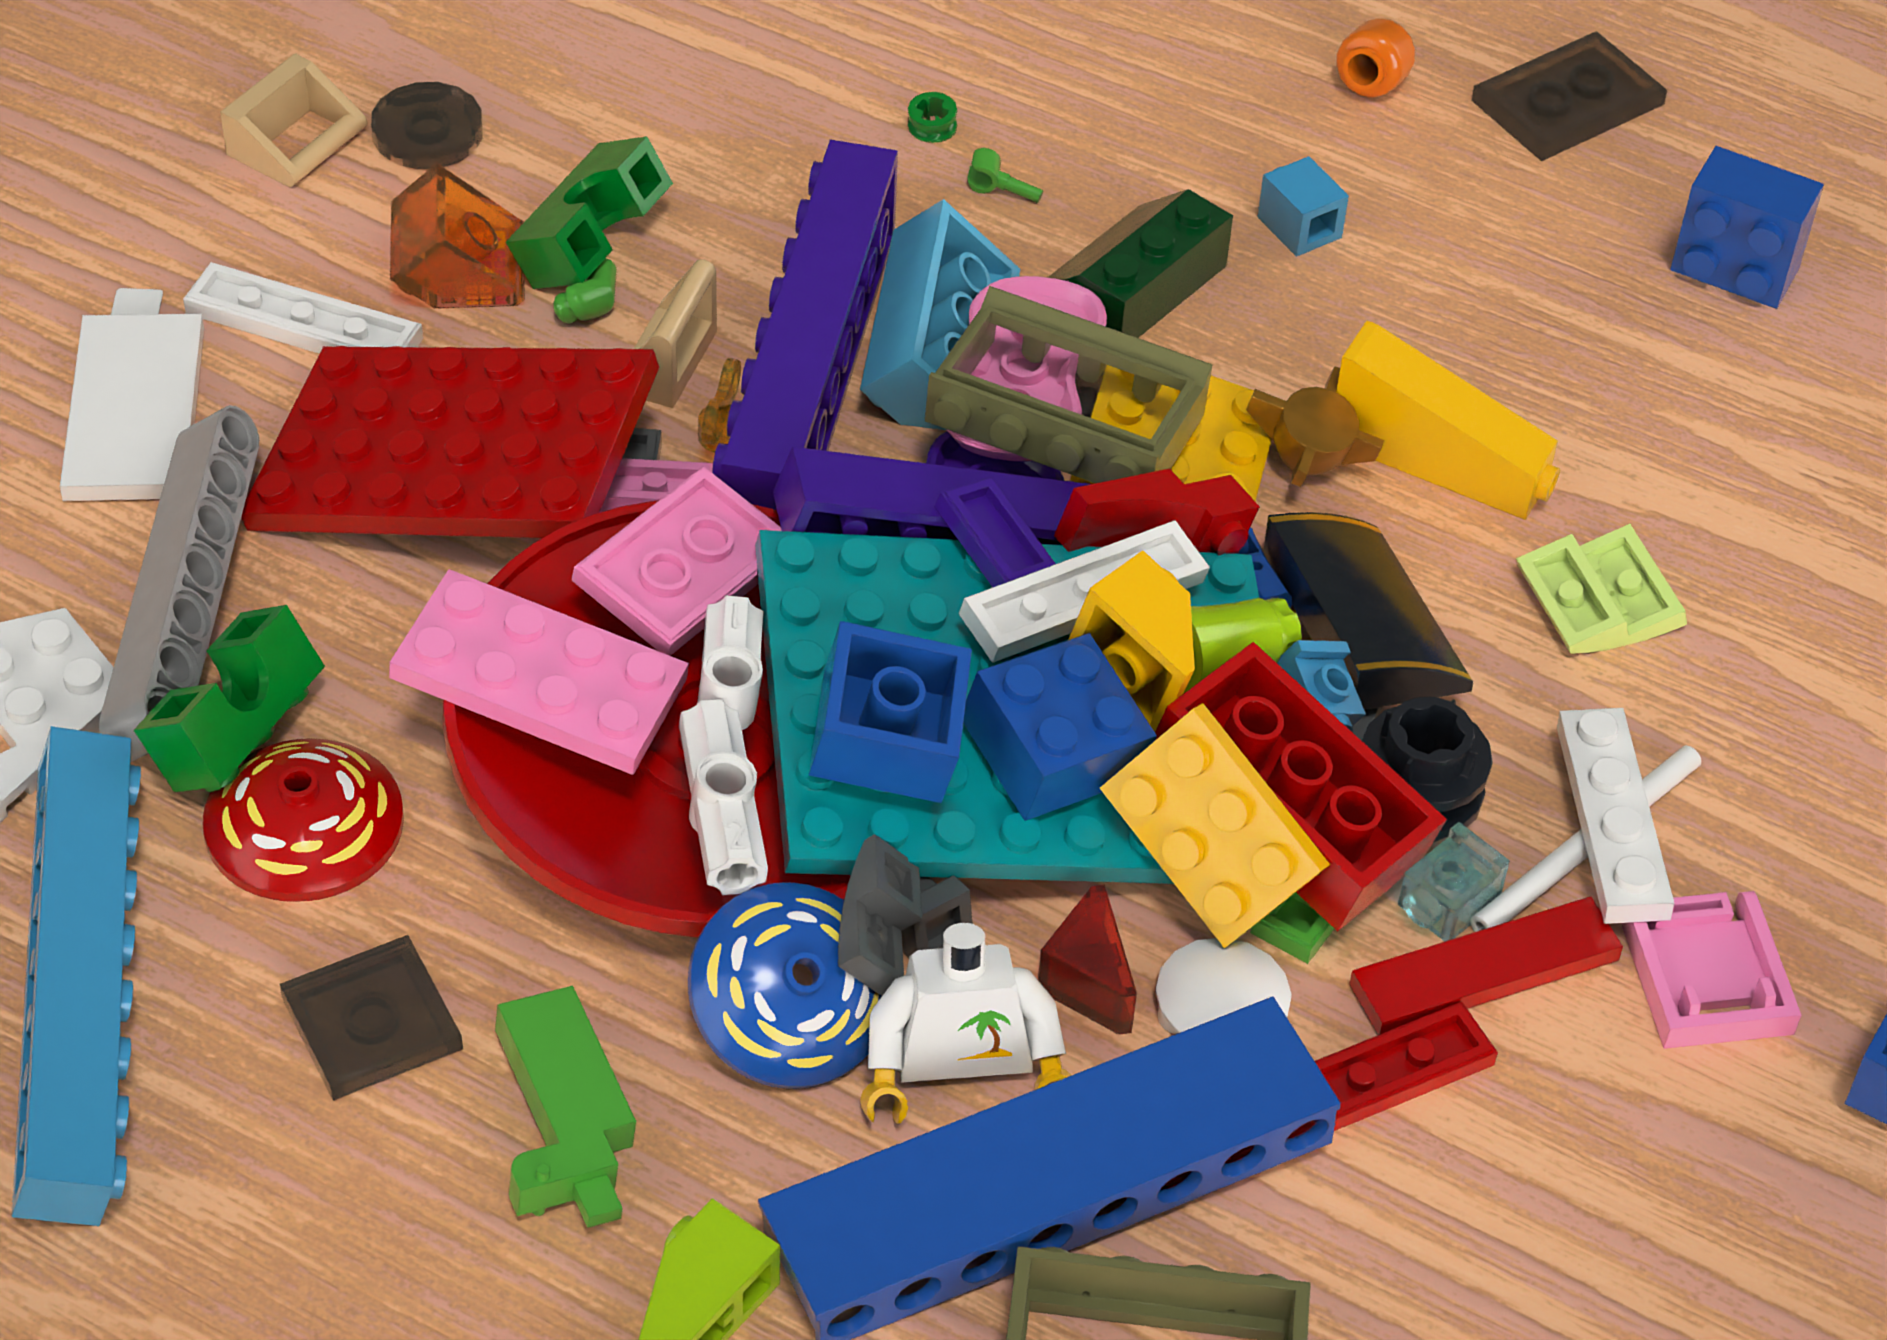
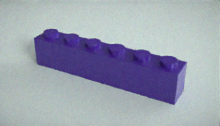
M792 446L772 492L782 531L958 540L934 507L940 492L992 476L1041 544L1062 545L1054 534L1072 491L1075 487L1090 484Z

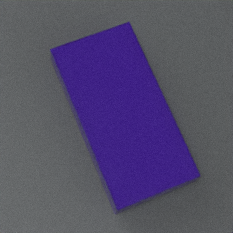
M992 476L940 492L934 507L992 587L1056 565Z

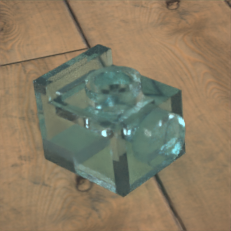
M1458 822L1450 829L1447 839L1405 872L1398 905L1406 911L1414 923L1422 928H1428L1444 942L1455 939L1471 925L1470 919L1472 916L1502 893L1510 860L1462 823Z

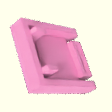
M1754 891L1738 893L1736 898V914L1739 921H1732L1734 912L1727 893L1723 892L1674 897L1671 920L1621 923L1664 1049L1795 1034L1801 1018V1012L1758 897ZM1747 1005L1751 1007V1009L1699 1014L1700 1010Z

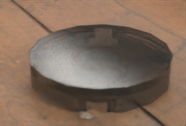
M415 82L398 87L380 98L372 111L371 128L373 142L381 155L391 160V155L395 158L403 159V166L414 169H439L456 164L469 156V148L474 146L475 143L478 147L483 139L482 109L471 94L458 86L441 82Z

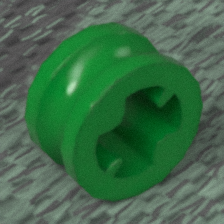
M925 92L915 96L910 101L908 106V128L915 138L923 142L938 143L946 141L955 135L957 130V106L950 96L939 92ZM930 116H935V120H930Z

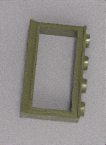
M989 286L979 312L935 373L931 372L929 375L925 422L1093 483L1171 469L1204 416L1213 364ZM997 325L1023 335L1022 354L1030 362H1041L1050 350L1051 345L1079 355L1077 374L1086 382H1096L1107 364L1134 374L1132 392L1139 401L1146 403L1153 401L1162 384L1181 392L1153 437L1148 439L971 374L995 341Z
M1018 1246L1006 1340H1026L1029 1311L1255 1340H1308L1311 1282L1288 1280L1276 1274L1254 1276L1215 1271L1203 1265L1182 1267L1142 1262L1130 1256L1109 1258L1076 1254L1057 1247L1036 1249Z

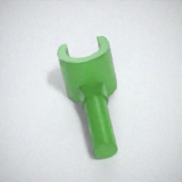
M978 148L974 151L972 166L969 167L968 183L973 191L989 193L997 187L1039 203L1043 190L1000 171L1001 158L999 154L989 148Z

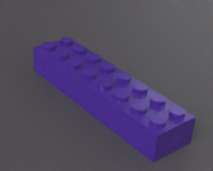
M830 139L823 162L814 161L812 164L808 185V194L811 197L810 200L801 199L797 210L795 231L798 236L797 238L788 237L785 244L782 270L785 273L784 278L775 277L771 286L769 298V312H772L771 317H761L755 341V351L758 355L756 359L747 358L741 382V393L744 394L742 401L733 400L727 421V436L730 439L728 444L719 443L717 445L713 460L712 473L751 504L777 510L772 491L792 446L829 451L885 270L892 234L895 229L898 150Z

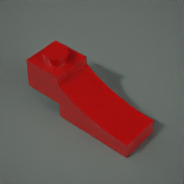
M1169 468L1075 487L1054 536L1069 552L1087 546L1104 547L1176 520L1198 552L1217 553L1218 555L1225 553L1236 554L1246 543L1248 531L1260 506L1232 475L1184 484Z

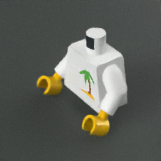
M958 923L949 926L943 934V948L917 950L910 955L906 975L893 981L870 1013L868 1069L875 1070L874 1082L867 1085L862 1092L860 1098L862 1110L871 1122H874L875 1101L883 1094L894 1095L893 1120L899 1124L905 1119L908 1112V1101L905 1095L895 1086V1071L900 1072L901 1083L1033 1073L1032 1061L1039 1060L1041 1073L1036 1079L1035 1090L1051 1082L1072 1076L1061 1066L1060 1056L1065 1055L1066 1051L1054 999L1030 970L1013 967L1008 947L1002 944L985 945V933L979 926L971 923Z

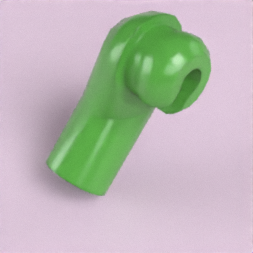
M605 258L586 281L572 284L566 288V292L556 295L553 308L557 317L562 322L571 324L578 319L582 321L596 319L606 315L612 309L615 301L617 272L614 262Z

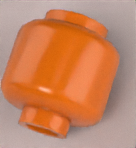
M1382 18L1365 21L1342 41L1337 52L1336 67L1340 79L1351 91L1360 96L1374 98L1386 95L1409 75L1415 62V47L1408 32L1396 22Z

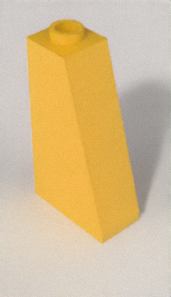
M1366 320L1342 356L1336 393L1346 398L1355 409L1360 431L1384 440L1382 449L1375 461L1524 520L1527 519L1538 499L1545 502L1549 500L1560 474V468L1552 465L1558 440L1378 324Z

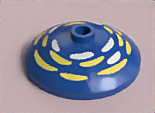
M773 883L755 887L726 903L709 920L695 943L688 970V995L694 1020L713 1052L725 1064L750 1080L784 1089L815 1087L841 1077L868 1055L870 1013L882 996L838 966L839 931L844 900L833 893L800 883ZM795 964H802L809 968L813 977L811 985H801L795 980L792 973Z

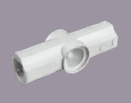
M723 699L700 700L693 708L682 711L679 720L681 741L691 791L689 820L692 827L698 832L707 885L716 887L721 891L722 895L742 894L755 885L764 883L768 873L754 797L757 772L746 756L738 710L728 707Z

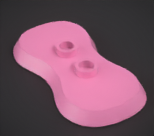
M1019 276L998 280L982 289L973 299L969 309V323H971L981 309L989 286L1103 326H1106L1107 323L1105 307L1101 299L1091 290L1075 283L1046 277ZM996 325L995 341L971 375L1082 415V407L1075 384L1079 355L1051 345L1050 350L1041 362H1030L1022 354L1023 335ZM946 429L964 449L972 453L993 459L1032 461Z

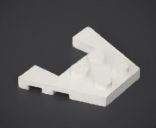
M66 608L0 622V735L10 746V749L0 753V823L8 816L6 807L22 792L25 791L31 795L37 790L38 766L51 726L99 733V718L114 667Z

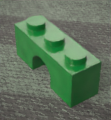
M647 136L598 143L506 241V244L533 289L583 283L613 251L603 230L618 221L644 216L671 187L673 182Z
M287 605L241 612L206 650L220 673L222 691L217 683L170 690L134 729V732L174 792L205 789L211 792L221 789L232 782L240 772L238 766L253 749L261 746L272 737L275 732L273 726L288 709L296 706L306 698L309 693L307 687L324 669L325 665Z

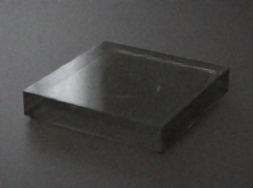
M409 935L280 983L282 999L333 1101L463 1049L462 1035Z

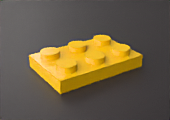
M1204 704L1193 708L1100 787L1104 795L1224 948L1236 941L1330 865Z

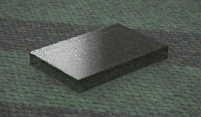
M1595 31L1475 85L1471 101L1540 161H1544L1663 106L1668 90L1600 33Z

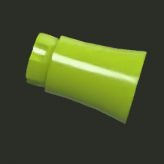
M1253 598L1234 603L1191 606L1195 670L1184 693L1252 642L1257 644L1277 663L1286 650L1297 640H1302L1301 625L1297 613L1293 612L1288 606L1287 601L1282 598L1267 600Z

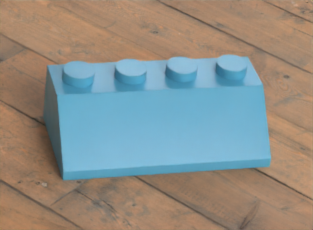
M944 199L893 230L860 390L867 395L874 405L882 408L900 425L940 430L946 429L925 422L930 373L937 371L969 326V309L977 294L991 283L1004 278L1019 277L1020 268Z

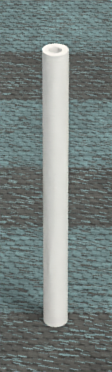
M1687 745L1683 746L1642 779L1649 807L1701 765V757L1694 748ZM1580 829L1472 916L1470 923L1473 930L1477 932L1509 922L1583 862L1588 855L1582 830Z

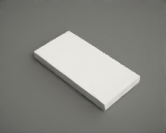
M202 314L82 315L60 479V491L63 501L160 499L176 439L181 431L195 424L204 337Z

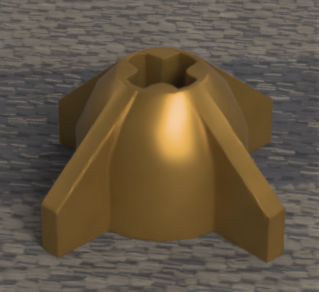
M1334 366L1325 388H1302L1291 394L1287 401L1255 389L1246 408V411L1275 443L1279 458L1288 468L1293 470L1291 484L1299 487L1302 486L1307 475H1320L1339 465L1374 462L1384 443L1383 439L1359 430V420L1355 409L1346 398L1336 393L1340 368Z

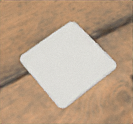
M119 288L116 290L111 315L159 314L163 291L160 289Z

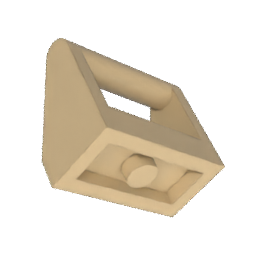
M296 53L220 112L226 155L288 187H293L367 126L365 115L313 62ZM309 111L334 123L291 159H288L272 142Z
M697 260L664 297L634 349H654L660 367L646 401L674 408L717 332L716 269L707 260Z

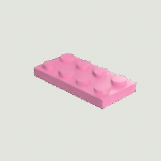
M448 569L392 657L389 678L633 775L685 684L689 663Z

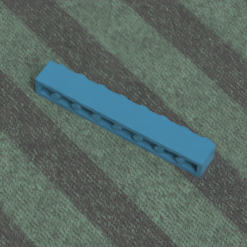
M51 726L38 766L11 1216L13 1218L100 1226L110 1198L121 1199L125 1186L127 1158L126 1156L115 1155L116 1138H123L128 1121L129 1097L118 1095V1079L124 1080L128 1072L131 1038L120 1037V1022H127L133 998V981L122 980L123 966H129L132 958L135 926L124 924L125 911H131L137 886V872L126 870L127 857L132 858L135 853L139 832V819L128 817L129 805L134 806L136 803L141 778L140 766L130 765L131 738Z

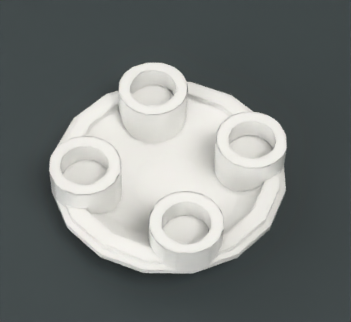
M1217 938L1196 940L1174 951L1160 968L1155 990L1159 1004V1023L1166 1031L1173 1034L1181 1033L1274 996L1287 1017L1292 996L1286 973L1269 954L1248 942L1239 940L1224 948Z

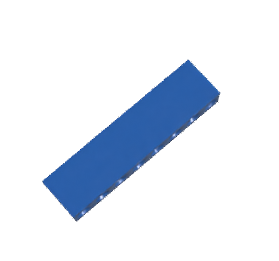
M1272 996L758 1199V1206L763 1215L764 1234L780 1245V1261L815 1330L816 1340H851L1015 1273L1018 1246L1036 1249L1057 1247L1069 1251L1331 1144L1336 1113L1340 1109L1341 1103L1276 999ZM1314 1120L1315 1125L1307 1132L1297 1137L1288 1138L1295 1129ZM1255 1145L1245 1157L1238 1161L1224 1164L1237 1151ZM1191 1171L1190 1175L1178 1185L1160 1190L1173 1177ZM1127 1197L1126 1201L1116 1210L1105 1215L1096 1216L1109 1203ZM1062 1224L1060 1229L1050 1237L1041 1241L1031 1242L1041 1231L1051 1226ZM997 1250L996 1254L984 1264L964 1269L978 1256ZM924 1278H931L918 1291L898 1296L908 1285ZM864 1305L853 1317L842 1322L830 1323L843 1311L855 1306Z

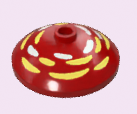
M306 738L288 740L271 744L248 754L238 766L240 772L237 777L225 787L211 791L204 807L202 826L208 854L217 869L229 881L249 893L267 899L288 902L313 901L336 896L351 890L371 878L385 865L394 853L404 824L401 793L398 784L388 769L379 760L360 748L328 739Z

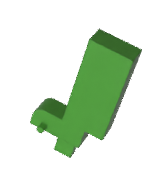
M573 985L498 1004L495 1032L546 1144L545 1147L519 1154L512 1162L508 1195L516 1215L520 1216L532 1212L535 1216H542L545 1213V1208L575 1200L587 1228L621 1219L623 1208L614 1190L618 1162L613 1152L633 1147L636 1120Z

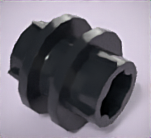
M1438 697L1413 698L1404 701L1399 706L1384 710L1368 724L1362 742L1447 819L1434 842L1461 833L1477 819L1486 793L1485 785L1493 764L1489 741L1478 725L1471 721L1467 713L1456 705V700L1447 701Z

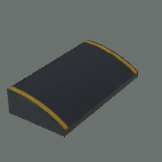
M1302 512L1268 515L1263 548L1265 557L1291 595L1292 605L1313 641L1347 642L1351 653L1343 660L1364 710L1401 704L1404 701L1417 697H1443L1472 692L1473 680L1377 526L1363 520L1330 513Z

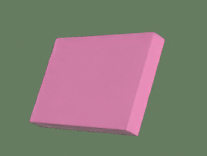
M703 466L574 566L571 581L657 651L671 656L705 628V615L708 604L717 603L726 595L743 597L759 584L755 550L759 530H782L780 526Z

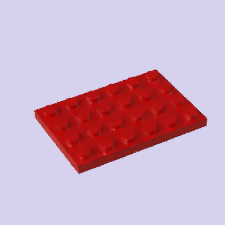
M323 346L246 498L241 516L247 531L543 538L563 526L600 513L660 368L654 349Z

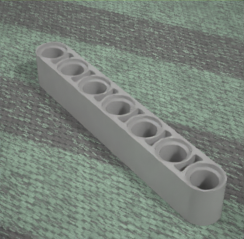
M229 405L181 431L176 439L99 718L100 734L131 738L130 762L149 754L134 732L138 724L170 690L198 686L207 654L206 650L209 646L259 449L260 438L253 420L244 410L237 406Z

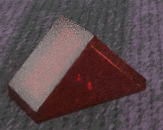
M1105 884L1090 887L1040 951L1038 981L1057 1002L1121 1035L1132 1033L1137 991Z

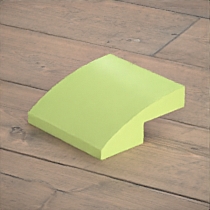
M1631 524L1580 546L1573 534H1570L1516 558L1517 566L1570 654L1614 649L1642 642L1687 625L1684 607Z

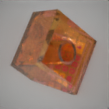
M436 163L391 201L390 280L404 293L416 296L434 309L518 306L525 300L524 273L507 246L506 241L524 222Z

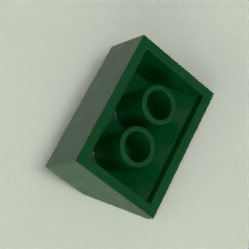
M1189 189L1168 195L1136 207L1047 278L1068 281L1091 290L1101 299L1107 315L1105 327L1139 338L1227 266L1233 215Z

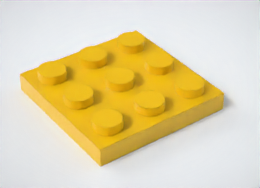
M1106 364L1090 418L1151 439L1181 391L1162 384L1153 401L1147 403L1139 401L1132 392L1134 374ZM1211 375L1204 416L1171 468L1184 484L1232 475L1253 500L1256 501L1272 439L1246 411L1254 390ZM1073 475L1070 478L1074 482L1095 484Z

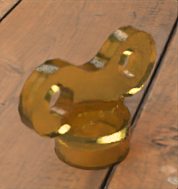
M726 359L716 395L710 399L707 407L703 408L698 416L699 442L705 449L711 452L716 451L719 443L728 444L730 439L727 436V421L731 404L736 397L740 383L741 361L739 359Z

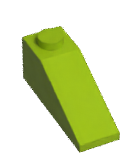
M713 1198L694 1217L690 1215L683 1217L673 1227L665 1241L664 1252L638 1340H728L780 1284V1245Z

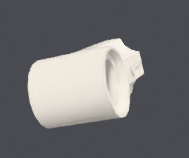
M726 595L721 601L707 605L701 680L697 704L700 700L723 699L728 707L738 710L741 730H743L753 722L757 709L763 673L761 663L763 610L752 605L747 597Z

